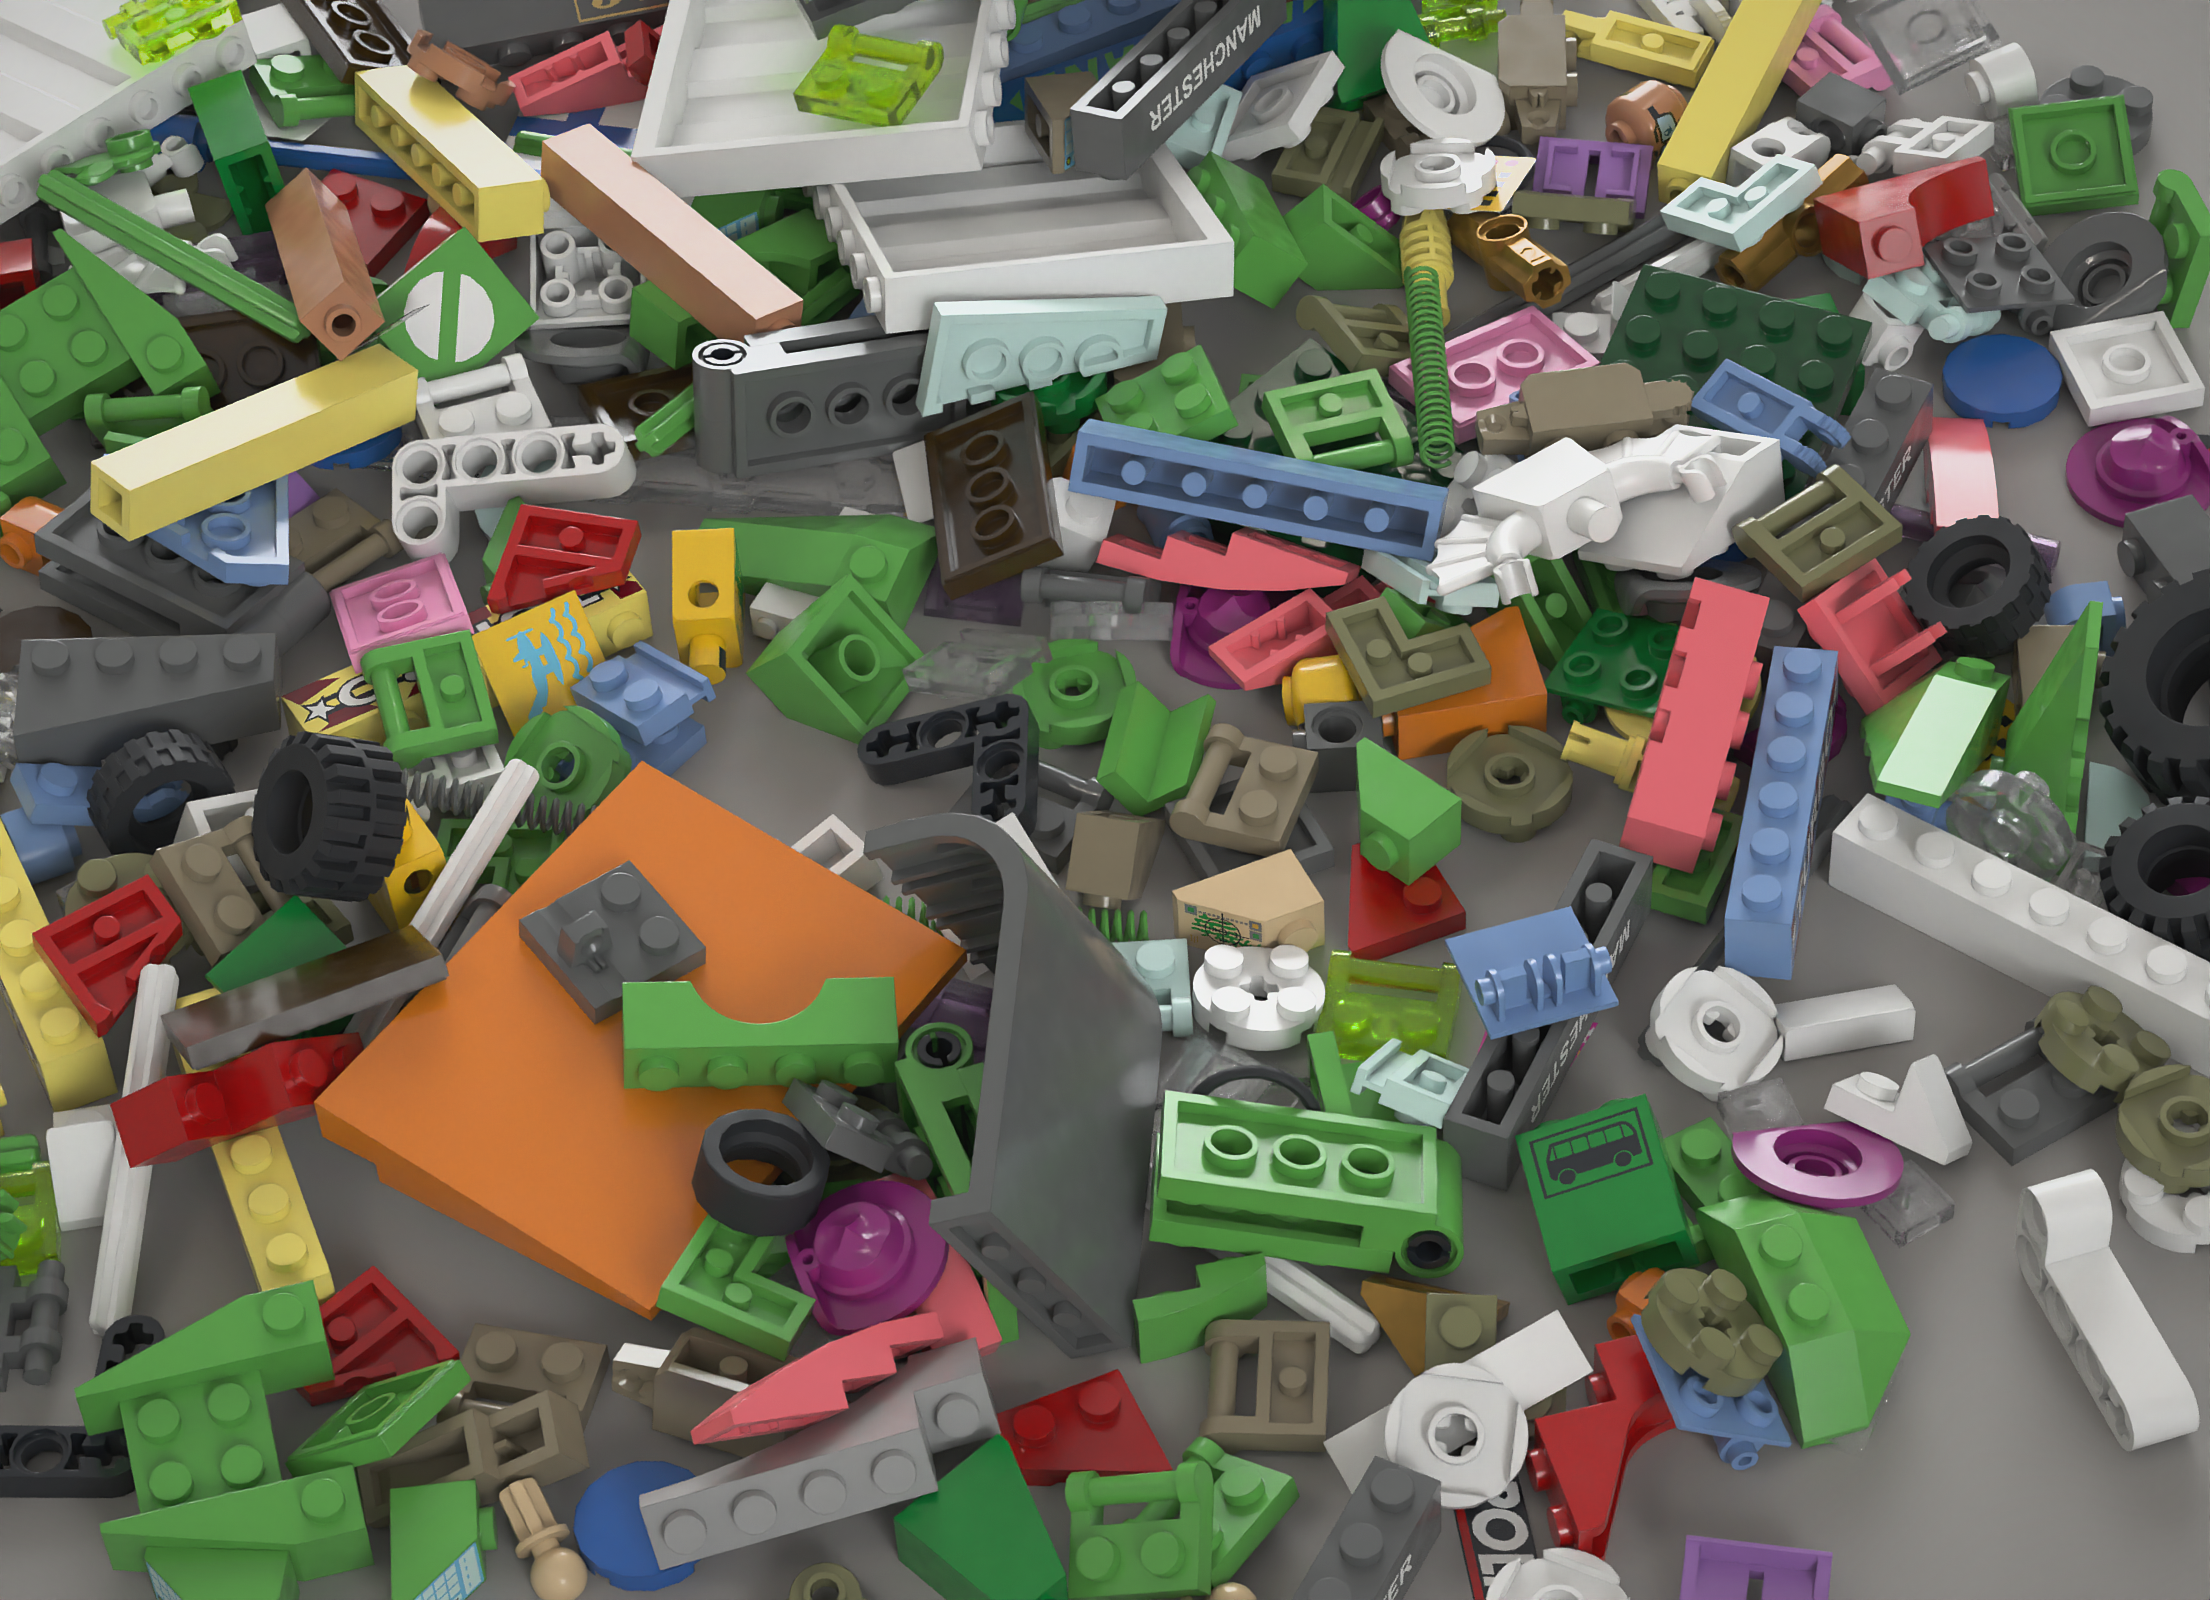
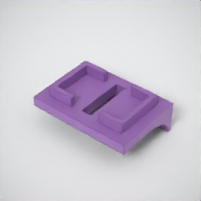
M1540 136L1533 191L1584 196L1588 165L1597 164L1599 169L1595 197L1636 199V219L1645 218L1650 175L1653 169L1652 145Z
M1686 1535L1679 1600H1747L1749 1579L1763 1580L1761 1600H1828L1833 1552Z

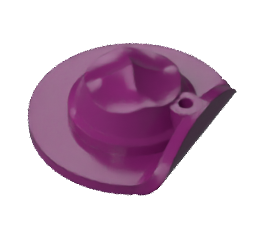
M2164 415L2158 418L2129 419L2103 424L2083 435L2074 444L2067 457L2065 478L2070 494L2086 512L2108 524L2124 528L2126 513L2190 494L2195 497L2204 511L2210 506V452L2188 425L2173 416Z
M1181 584L1176 600L1170 646V660L1174 670L1178 675L1203 686L1225 690L1242 689L1209 655L1208 646L1295 597L1296 594L1291 590H1222Z
M1849 1120L1732 1132L1731 1154L1740 1172L1760 1188L1790 1201L1825 1210L1864 1206L1888 1197L1897 1189L1901 1182L1904 1162L1897 1146L1891 1140Z
M876 1180L854 1184L822 1200L817 1215L803 1229L785 1236L788 1254L800 1286L805 1295L816 1299L812 1313L818 1324L826 1332L835 1336L851 1335L882 1322L905 1318L916 1310L935 1289L945 1270L949 1254V1244L928 1225L931 1199L926 1194L910 1185L896 1181Z

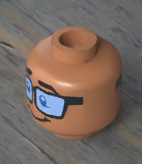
M1656 80L1641 82L1616 97L1608 105L1605 116L1607 142L1652 145L1654 161L1661 157L1688 105L1687 101L1675 87Z

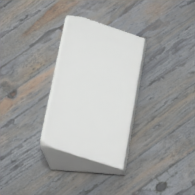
M1895 984L1775 1004L1778 1014L1773 1021L1777 1028V1039L1783 1034L1781 1056L1784 1062L1913 1040L1916 1011L1913 1003Z

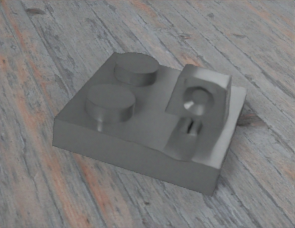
M630 860L558 898L549 906L536 910L519 920V936L595 1025L622 1010L623 982H671L706 963V947Z

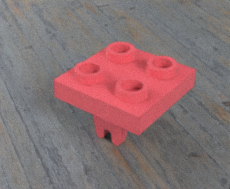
M1876 558L1818 593L1797 609L1807 625L1811 638L1823 650L1838 651V673L1842 678L1843 685L1847 692L1857 700L1866 715L1888 703L1943 660L1932 643L1947 632L1941 621L1925 630L1921 628L1897 591L1901 588L1900 586L1912 579L1906 568L1888 578Z

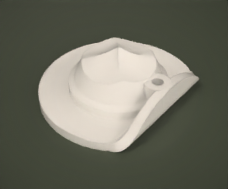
M1400 29L1386 43L1381 56V73L1385 87L1399 111L1417 129L1432 139H1465L1475 142V147L1487 143L1500 130L1505 115V104L1499 83L1493 74Z

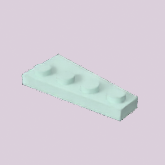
M1160 296L934 302L916 406L922 417L943 412V404L967 398L971 405L994 400L996 391L1024 384L1027 385L1029 390L1053 385L1052 380L1058 376L1080 371L1083 377L1156 360L1167 307Z

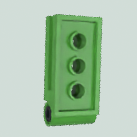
M947 1022L930 1023L918 1028L910 1035L905 1045L906 1058L895 1061L894 1068L900 1117L905 1121L910 1132L919 1136L930 1150L933 1168L925 1179L938 1199L969 1192L984 1064L983 1062L975 1064L973 1042L970 1035L963 1028ZM970 1264L1003 1341L1000 1345L1018 1340L1017 1311L1019 1309Z
M1165 1090L1161 1110L1160 1133H1157L1153 1152L1148 1241L1170 1243L1178 1247H1199L1235 1252L1245 1256L1263 1253L1265 1257L1308 1262L1317 1266L1330 1265L1381 1273H1389L1393 1252H1395V1259L1398 1265L1407 1273L1419 1278H1439L1453 1272L1460 1265L1464 1256L1462 1161L1458 1152L1449 1143L1436 1139V1127Z

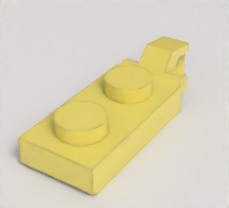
M1565 10L1562 14L1565 15L1566 37H1576L1578 58L1609 65L1619 70H1627L1661 79L1671 84H1679L1695 89L1714 54L1715 40H1712V37L1610 10L1606 17L1596 18Z

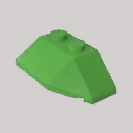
M1762 1192L1697 1208L1695 1217L1718 1268L1732 1273L1744 1284L1747 1291L1746 1300L1758 1312L1766 1327L1771 1329L1782 1342L1783 1352L1773 1363L1767 1375L1801 1449L1867 1432L1911 1333L1856 1218Z

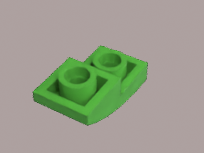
M1264 1254L1225 1257L1215 1262L1195 1265L1196 1288L1178 1292L1164 1291L1151 1297L1132 1300L1135 1344L1140 1363L1144 1364L1166 1359L1204 1345L1206 1327L1211 1322L1223 1319L1251 1320L1268 1305Z

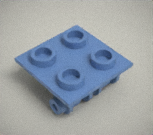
M1571 906L1445 939V945L1491 1040L1619 1005V1001L1605 975L1612 972L1609 952L1605 946L1594 948L1589 943Z
M1634 1314L1630 1318L1677 1429L1712 1435L1718 1447L1717 1451L1720 1459L1725 1463L1731 1464L1735 1470H1745L1752 1467L1758 1461L1757 1452L1764 1444L1789 1448L1792 1444L1791 1439L1779 1415L1778 1406L1771 1397L1764 1379L1750 1393L1744 1396L1726 1397L1709 1392L1702 1388L1709 1378L1700 1375L1691 1367L1683 1375H1680L1661 1358L1651 1345L1643 1329L1641 1315Z

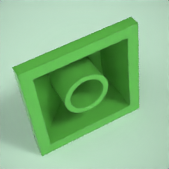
M849 573L777 633L747 670L746 674L787 718L859 745L860 740L867 732L888 720L932 662Z

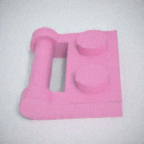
M1822 4L1814 15L1782 81L1800 97L1829 72L1866 89L1872 87L1874 90L1882 91L1895 82L1899 73V66L1886 54H1876L1841 24V16L1829 5Z

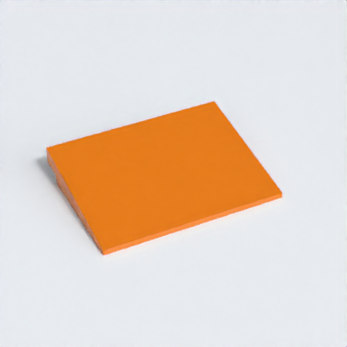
M641 761L446 964L449 973L446 980L424 987L314 1101L322 1137L374 1163L380 1182L652 1321L662 1310L656 1307L661 1285L708 1215L697 1202L691 1183L705 1130L718 1117L745 1109H765L788 1115L799 1121L782 1103L789 1087L782 1085L740 1086L728 1090L715 1087H675L665 1091H651L645 1088L624 1089L622 1010L595 1025L519 936V920L536 910L549 906L558 898L630 860L706 947V963L675 981H691L700 998L710 1008L725 1017L740 1022L755 1024L773 1023L795 1016L807 1008L820 993L826 978L894 977L898 1039L968 960L966 949ZM849 1083L837 1084L851 1093L857 1088V1086ZM809 1084L816 1088L819 1086V1084ZM734 1160L726 1163L735 1173L749 1181L768 1186L783 1172V1170L772 1164L757 1160Z

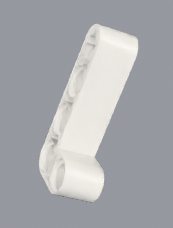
M598 423L423 439L409 442L399 449L392 465L393 530L412 562L438 553H445L447 561L450 562L459 547L460 511L505 507L508 500L520 496L527 505L616 497L626 492L635 481L637 472L635 461L619 431L608 424ZM556 460L554 465L547 471L541 473L533 472L541 462ZM489 465L496 466L494 471L488 476L474 478L481 468ZM437 471L429 481L421 484L415 483L417 478L424 472ZM437 526L435 531L427 538L415 539L417 533L424 527Z
M2088 1169L2022 1190L2015 1236V1249L2021 1272L2115 1438L2123 1449L2132 1451L2197 1431L2200 1415L2194 1392L2187 1378L2109 1248L2112 1228L2110 1198L2097 1172Z

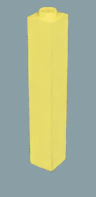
M1822 0L1741 1L1657 163L1659 202L1669 204L1700 177L1726 184L1731 148L1755 133Z
M379 343L349 355L342 361L337 360L91 462L90 513L130 542L412 422L416 418L418 370Z

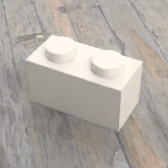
M766 582L749 607L753 635L773 640L777 633L819 597Z

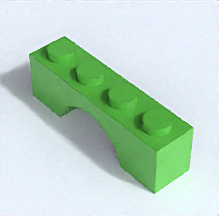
M805 208L734 241L737 246L799 297L803 296L837 268H844L850 274L849 265L843 266L840 262L837 243L829 242L827 238L824 219L818 220L815 213L809 208ZM650 280L632 288L629 336L676 370L691 363L692 352L698 345L718 339Z
M894 977L826 978L816 999L803 1011L785 1020L763 1024L740 1022L719 1014L700 998L691 981L623 982L622 1047L624 1089L645 1088L651 1091H665L675 1087H715L724 1090L735 1089L740 1086L761 1085L790 1087L794 1078L807 1084H820L821 1080H827L835 1084L849 1083L855 1086L896 1082L894 1062L898 1059L899 1039Z

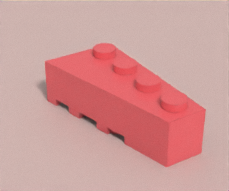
M1698 577L1694 578L1669 660L1619 847L1653 856V863L1693 874L1700 850L1713 853L1723 815L1712 812L1715 798L1723 801L1727 800L1737 764L1726 761L1729 748L1740 750L1750 713L1740 711V706L1743 698L1753 700L1763 663L1753 661L1768 608L1769 597Z

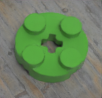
M1070 638L1053 641L1035 649L1029 654V664L1022 668L1020 674L1017 667L1012 676L1011 692L1012 694L1022 696L1028 702L1039 725V746L1041 748L1049 750L1058 749L1064 745L1089 744L1107 738L1119 690L1136 682L1134 668L1125 655L1115 649V658L1109 653L1099 651L1097 641ZM1078 687L1079 692L1084 694L1067 696L1066 689Z
M576 705L563 706L567 709L566 711H559L553 715L543 712L533 717L519 730L507 751L504 768L510 760L519 759L535 768L539 773V780L531 792L535 796L533 820L542 796L545 795L547 797L546 820L548 819L553 800L558 797L560 800L559 820H561L566 802L571 800L573 803L572 827L579 804L583 802L585 805V820L589 816L591 807L594 805L598 807L631 771V756L623 748L621 738L615 728L592 711ZM574 759L575 763L572 773L567 779L558 783L561 776L555 770L561 760L570 763ZM526 802L524 803L523 807L521 808V816H522V813H523V811H524Z

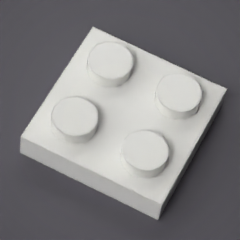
M1333 50L1251 76L1241 91L1243 94L1221 157L1229 162L1239 159L1249 161L1265 151L1282 146L1285 149H1289L1301 143L1311 132L1310 124L1319 109L1333 96L1334 91L1332 88L1345 68Z
M2164 311L2050 331L2048 350L2059 361L2063 379L2088 427L2203 406L2205 387Z

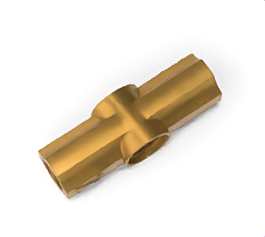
M1842 154L1834 155L1818 169L1823 184L1805 198L1801 207L1781 218L1764 233L1762 239L1755 245L1744 249L1742 252L1727 249L1719 256V262L1714 267L1720 281L1726 285L1758 292L1799 255L1814 257L1821 253L1822 247L1813 198L1870 184L1865 171L1860 169L1850 157Z
M1477 211L1470 214H1452L1451 218L1447 221L1451 243L1484 268L1486 281L1491 289L1503 292L1514 291L1526 302H1534L1542 309L1561 302L1565 288L1571 284L1568 266L1531 238L1528 222L1524 217L1512 214L1500 215L1498 212Z

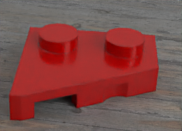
M373 1265L319 1306L335 1379L295 1388V1390L311 1406H316L354 1396L363 1386L448 1360H460V1354L435 1326Z

